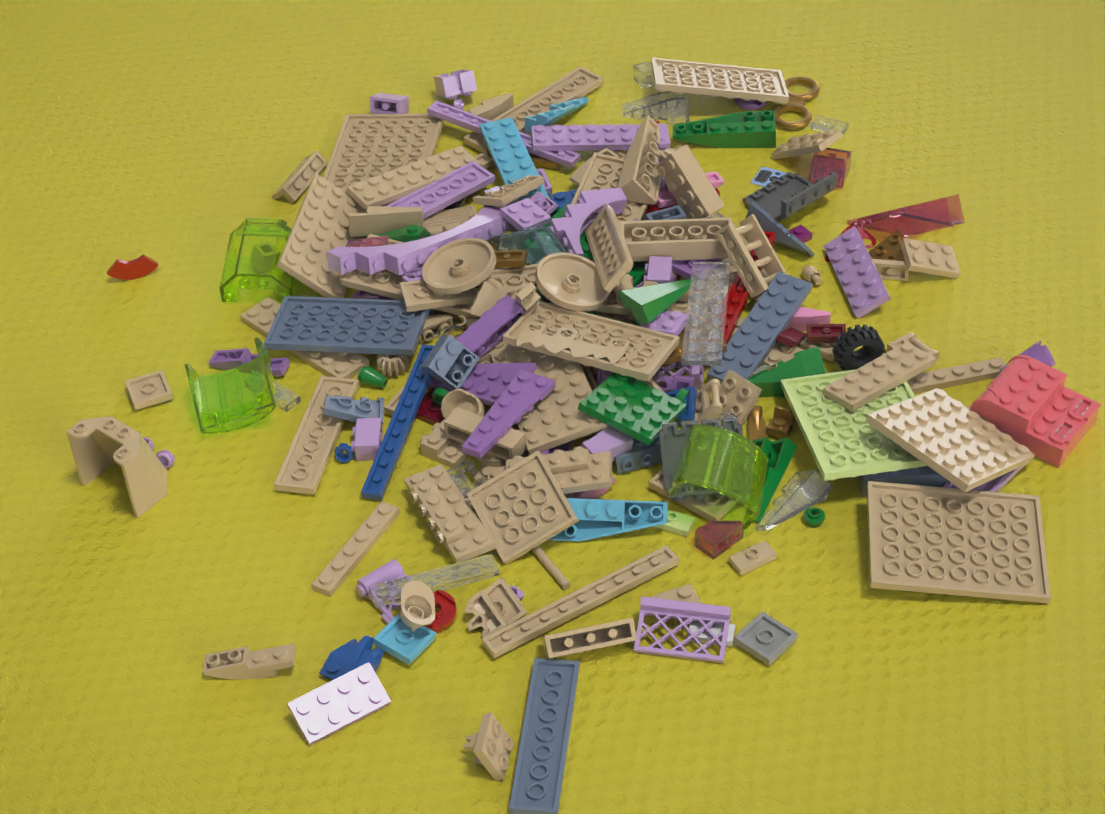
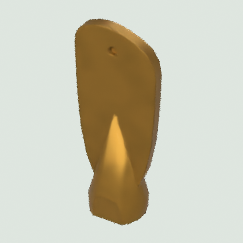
M753 406L749 414L748 437L749 445L753 449L754 447L751 445L752 440L768 438L761 406Z

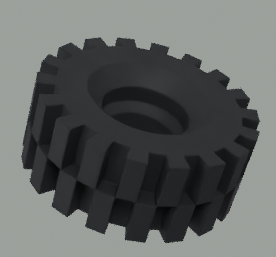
M865 324L862 327L855 325L854 329L849 327L847 332L842 331L840 333L841 337H836V343L832 345V353L842 371L858 369L886 352L885 345L877 330H874L872 326L868 328ZM863 346V347L860 348L859 350L853 351V350L856 349L857 347Z

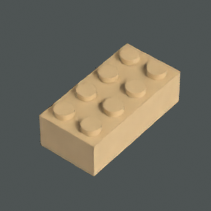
M687 145L670 153L656 166L659 175L663 177L668 189L673 193L687 219L710 218L725 206Z

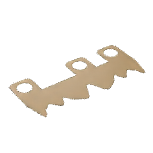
M529 321L519 333L516 345L520 346L523 343L531 342L534 347H539L543 344L552 353H558L566 348H570L573 357H585L593 354L595 359L607 357L612 365L624 355L630 340L613 337L607 346L574 340L578 334V331L575 329L561 327L554 336L542 334L546 327L544 323ZM538 324L541 326V329L530 330L528 326ZM569 330L573 332V335L565 337L560 333L561 331ZM622 340L625 342V345L617 347L613 345V341Z

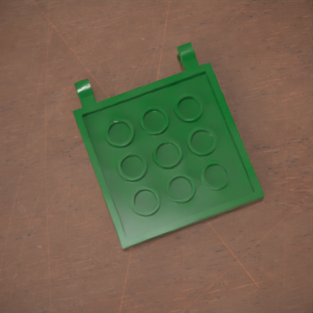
M614 372L579 403L578 410L649 446L659 436L658 432H662V423H672L685 412L687 406L685 398L688 396L689 391L682 388L676 398H673L661 390L645 384L641 380L630 376H622Z

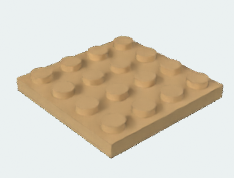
M539 450L467 493L483 526L494 540L496 550L505 565L579 521Z

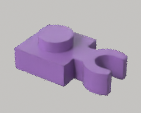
M662 375L660 381H665L667 386L661 385L660 388L667 392L668 390L673 391L694 386L695 378L675 375L674 379H671L667 375Z

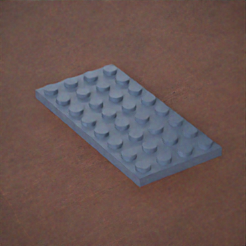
M285 296L264 341L265 349L413 356L430 309L407 312L403 300Z

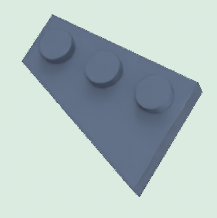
M326 396L323 414L350 422H356L359 418H381L383 425L384 398H377L376 401L369 400L368 397L352 400L347 396Z

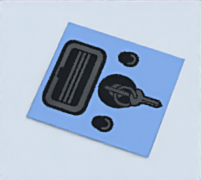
M762 166L750 183L767 186V184L787 173Z

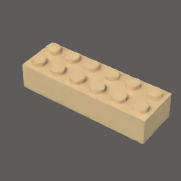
M732 217L620 221V229L633 262H649L650 256L672 257V260L729 258L715 232L731 223Z

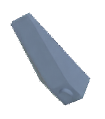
M752 201L746 218L754 214L763 231L775 232L776 239L774 244L811 257L815 255L810 248L792 233L790 234L783 225L777 224L770 214Z

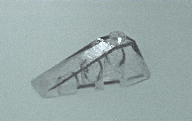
M672 91L652 94L622 104V116L643 119L649 115L654 121L660 119L667 120L668 124L689 122L688 93L677 94Z
M818 469L796 472L782 488L781 492L783 495L773 501L775 507L769 509L764 514L755 529L757 531L769 530L811 506L823 502L828 498L829 491L833 486L828 480L824 481Z

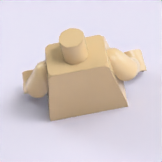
M486 278L478 285L480 287L467 314L469 318L467 319L460 315L458 318L464 320L462 324L457 323V326L465 329L481 318L483 313L489 311L499 299L507 295L500 282Z

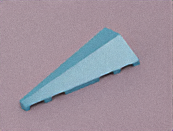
M583 97L549 105V111L525 117V131L531 132V126H550L587 104L589 98Z

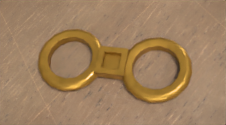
M792 77L784 81L789 94L788 103L775 109V124L785 129H799L810 123L812 114L808 108L804 107L805 101L815 98L820 92L819 85L815 80L807 77ZM794 84H805L810 86L812 91L805 94H796L789 91L788 87ZM795 111L803 114L804 118L800 121L788 122L782 120L779 116L784 112Z

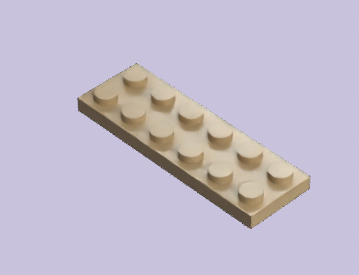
M905 342L824 387L823 395L853 412L936 364V357Z

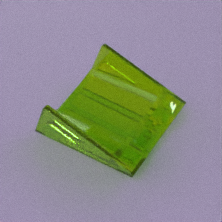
M258 337L254 339L258 357L233 369L200 376L189 363L185 364L202 433H224L250 426L265 418L276 408L270 352Z
M693 425L668 495L673 496L683 483L694 484L719 492L747 508L741 526L745 530L760 513L768 458L755 443L736 432L711 425Z

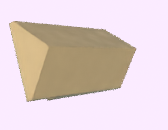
M367 206V213H349L350 237L368 236L369 234L379 235L410 225L423 227L424 211L422 207Z

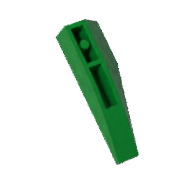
M775 110L738 112L673 125L672 137L684 142L716 148H776Z

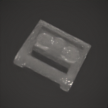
M471 458L446 470L464 498H468V492L487 482V479H484L477 470L476 464ZM463 472H470L477 483L473 485Z

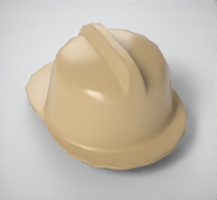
M409 581L405 583L401 590L400 617L404 624L410 627L411 631L431 624L435 620L434 594L429 586L420 581Z

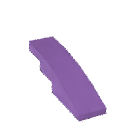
M249 348L217 350L210 359L209 365L247 375L284 376L290 362L288 358L271 359L268 353L251 354Z

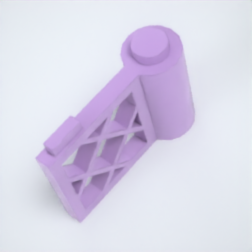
M392 559L357 580L356 591L360 597L370 599L383 613L381 618L388 625L395 618L391 614L392 609L401 610V604L393 603L394 596L401 597V591H396V587L403 582L407 583L411 580L404 573L399 562ZM382 595L391 596L390 603L381 602L378 598Z

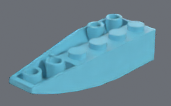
M567 498L579 521L548 540L585 541L666 524L668 502Z

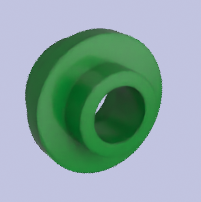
M808 508L804 512V520L807 525L818 527L825 520V513L820 508Z

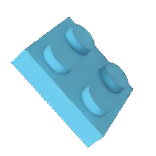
M399 613L373 638V644L410 665L436 639V632L426 626L411 631L410 627L401 620Z

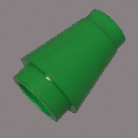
M363 366L359 371L358 380L361 381V384L382 389L386 387L388 378L372 367Z

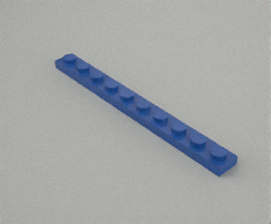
M422 344L362 488V498L382 500L431 380V376L423 371L420 366L434 345Z

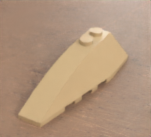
M649 115L645 116L630 145L617 188H622L628 201L654 205L657 203L661 185V176L658 175V169L656 168L659 164L658 157L660 156V150L657 146L660 143L659 125Z

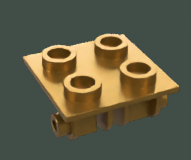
M897 229L870 250L869 254L875 259L905 261L900 242L906 237Z

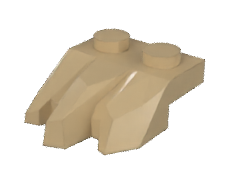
M502 577L487 589L479 591L470 598L465 608L466 613H473L475 615L467 623L469 631L481 626L484 628L482 632L483 638L528 614L526 608Z

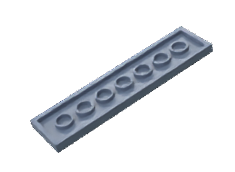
M778 271L769 284V289L764 291L727 344V351L720 354L708 371L707 379H718L720 384H722L728 370L734 371L745 379L755 372L777 342V335L786 329L813 289V283Z
M534 658L509 806L510 814L559 813L580 661Z

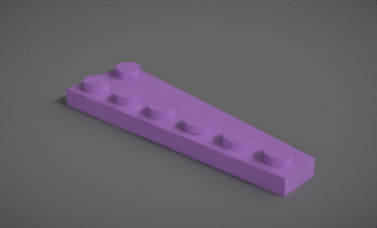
M520 369L462 445V453L481 459L499 439L509 432V428L514 423L517 424L521 421V416L526 412H530L538 400L542 401L556 387L555 380Z

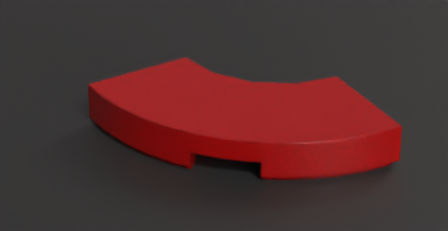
M144 254L131 261H123L117 258L108 269L107 275L121 280H133L150 274L159 265L158 262Z

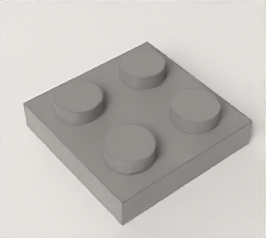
M763 611L734 636V643L768 666L798 640V633Z

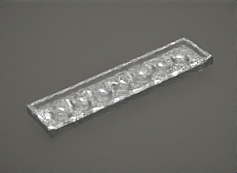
M693 262L681 356L682 365L722 366L731 262Z

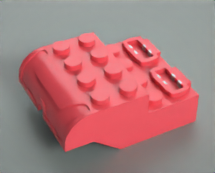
M1016 355L1011 358L1001 373L991 381L980 397L971 404L970 411H974L988 419L990 423L995 425L996 429L1010 435L1012 440L1018 444L1026 446L1035 457L1059 468L1096 422L1101 404L1065 387L1067 374L1027 355Z

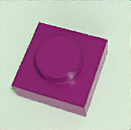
M802 225L788 230L790 234L792 233L803 243L812 239V232Z

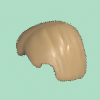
M463 389L450 391L441 402V412L445 419L457 407L484 417V406L481 400Z

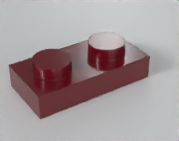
M806 324L807 343H836V337H841L840 333L842 331L846 332V324Z

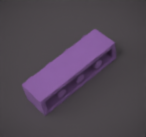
M507 294L502 299H499L489 311L483 313L481 318L474 324H471L462 335L455 339L481 358L503 339V335L525 313L524 309Z

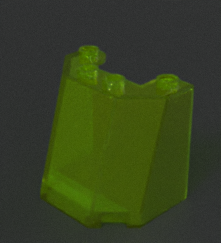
M246 218L237 229L231 232L219 287L222 302H236L239 299L238 288L274 289L275 298L280 303L283 302L285 296H297L301 281L276 266L291 231V228L287 226V222L283 219Z

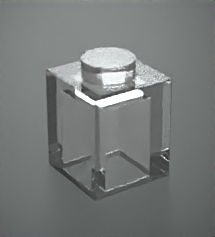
M649 61L634 65V80L641 88L654 85L651 63Z

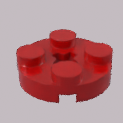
M442 590L433 592L435 609L439 608L438 613H435V620L431 624L425 625L436 632V634L450 627L456 619L457 608L455 600L449 593Z

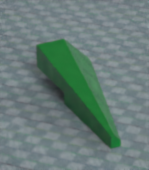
M691 279L620 290L618 294L625 309L631 307L638 325L650 323L693 287L695 282Z
M764 437L752 440L751 445L754 447V453L751 454V459L754 463L750 472V481L753 483V490H750L752 501L749 502V506L752 508V516L749 517L751 522L760 523L797 449V446L788 438L771 441L769 438Z

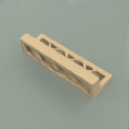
M316 150L297 166L272 197L276 200L283 195L290 203H293L308 187L313 176L316 173L319 174L328 162Z

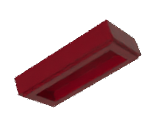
M790 327L779 333L776 341L794 348L804 340L807 334Z

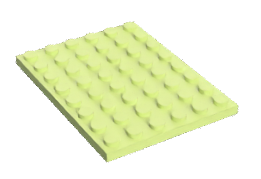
M855 370L781 380V388L824 481L927 466L866 422L868 414L915 397L907 381L852 412L824 396L823 388Z

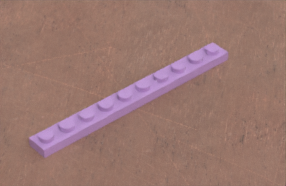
M436 101L427 108L429 115L481 134L479 124L492 122ZM519 132L529 153L569 168H573L580 161L581 154L573 151H533L532 136Z

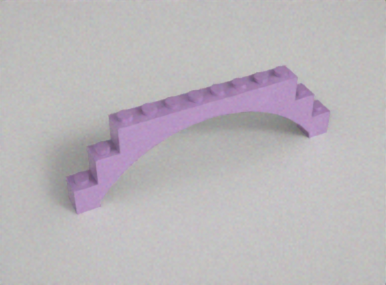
M499 186L484 191V196L485 192L499 190ZM484 205L468 221L434 236L383 246H339L326 251L328 269L341 275L355 269L369 275L384 269L401 275L423 266L427 258L434 251L447 243L464 238H478L486 241L513 230V225L500 215V208Z

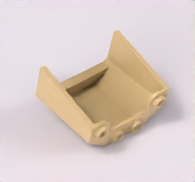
M111 416L84 419L66 431L79 478L84 486L111 465L122 467L133 512L138 518L168 494V472L138 431Z

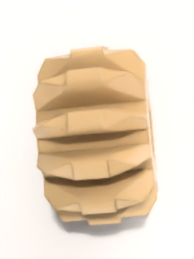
M377 355V369L384 376L388 375L390 378L392 376L398 377L399 374H405V370L409 369L408 356Z

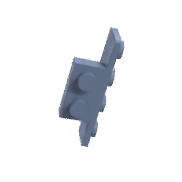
M659 436L649 446L633 438L631 452L615 456L617 473L620 475L661 463Z

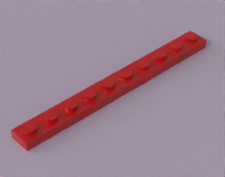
M764 231L771 246H773L776 233ZM754 250L749 251L754 261L759 260ZM737 274L716 319L726 345L750 296L739 274Z

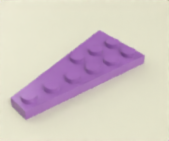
M535 362L476 364L460 389L474 394L483 404L493 406L520 369L534 373L537 366ZM432 377L428 385L430 388H443L448 392L455 390Z

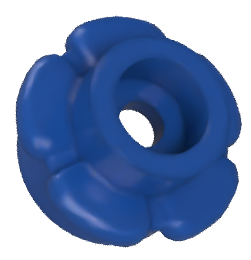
M347 443L339 444L334 450L335 457L340 462L351 461L354 457V452L351 451V446H348Z

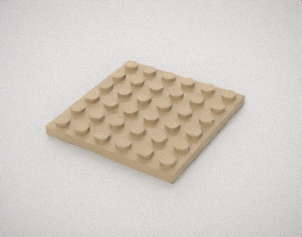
M938 388L868 414L866 418L868 424L964 492L1032 462L1035 456L1026 446L1018 444L1012 440L1010 435L1002 433L996 429L994 424L986 422L976 412L970 411L960 401L952 399L944 390Z

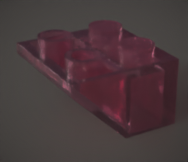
M826 148L821 152L814 153L808 181L816 184L817 179L821 177L826 178L830 175L831 171L837 173V188L843 189L851 167L852 151Z

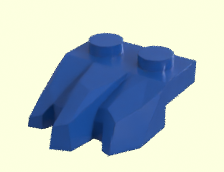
M364 636L358 643L356 639H353L332 651L319 673L323 677L334 680L368 662L376 672L381 663L384 650L377 648L371 650L373 646V637Z

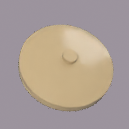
M478 238L455 240L438 248L427 258L422 268V277L426 286L433 292L440 294L464 292L474 288L489 277L496 265V254L493 247L485 240Z
M553 253L544 257L538 264L535 272L537 287L547 299L556 305L573 311H592L598 309L606 302L609 292L603 289L596 264L589 259L572 253Z

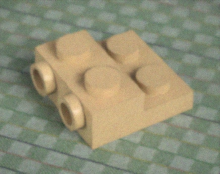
M444 419L441 423H435L429 435L425 434L420 440L422 455L455 469L468 454L462 453V445L464 443L445 436Z

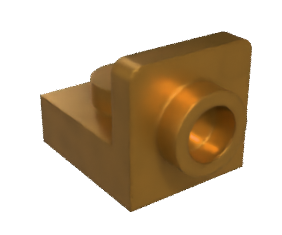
M776 406L773 419L766 427V434L782 439L786 438L793 428L794 414L792 410Z

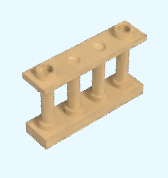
M752 214L739 223L741 227L735 228L733 222L715 233L751 298H754L769 289L767 284L771 283L778 271L787 273L755 215ZM744 233L750 242L746 245L740 237ZM754 250L759 260L754 261L749 251ZM761 266L764 267L768 275L764 278L758 269Z

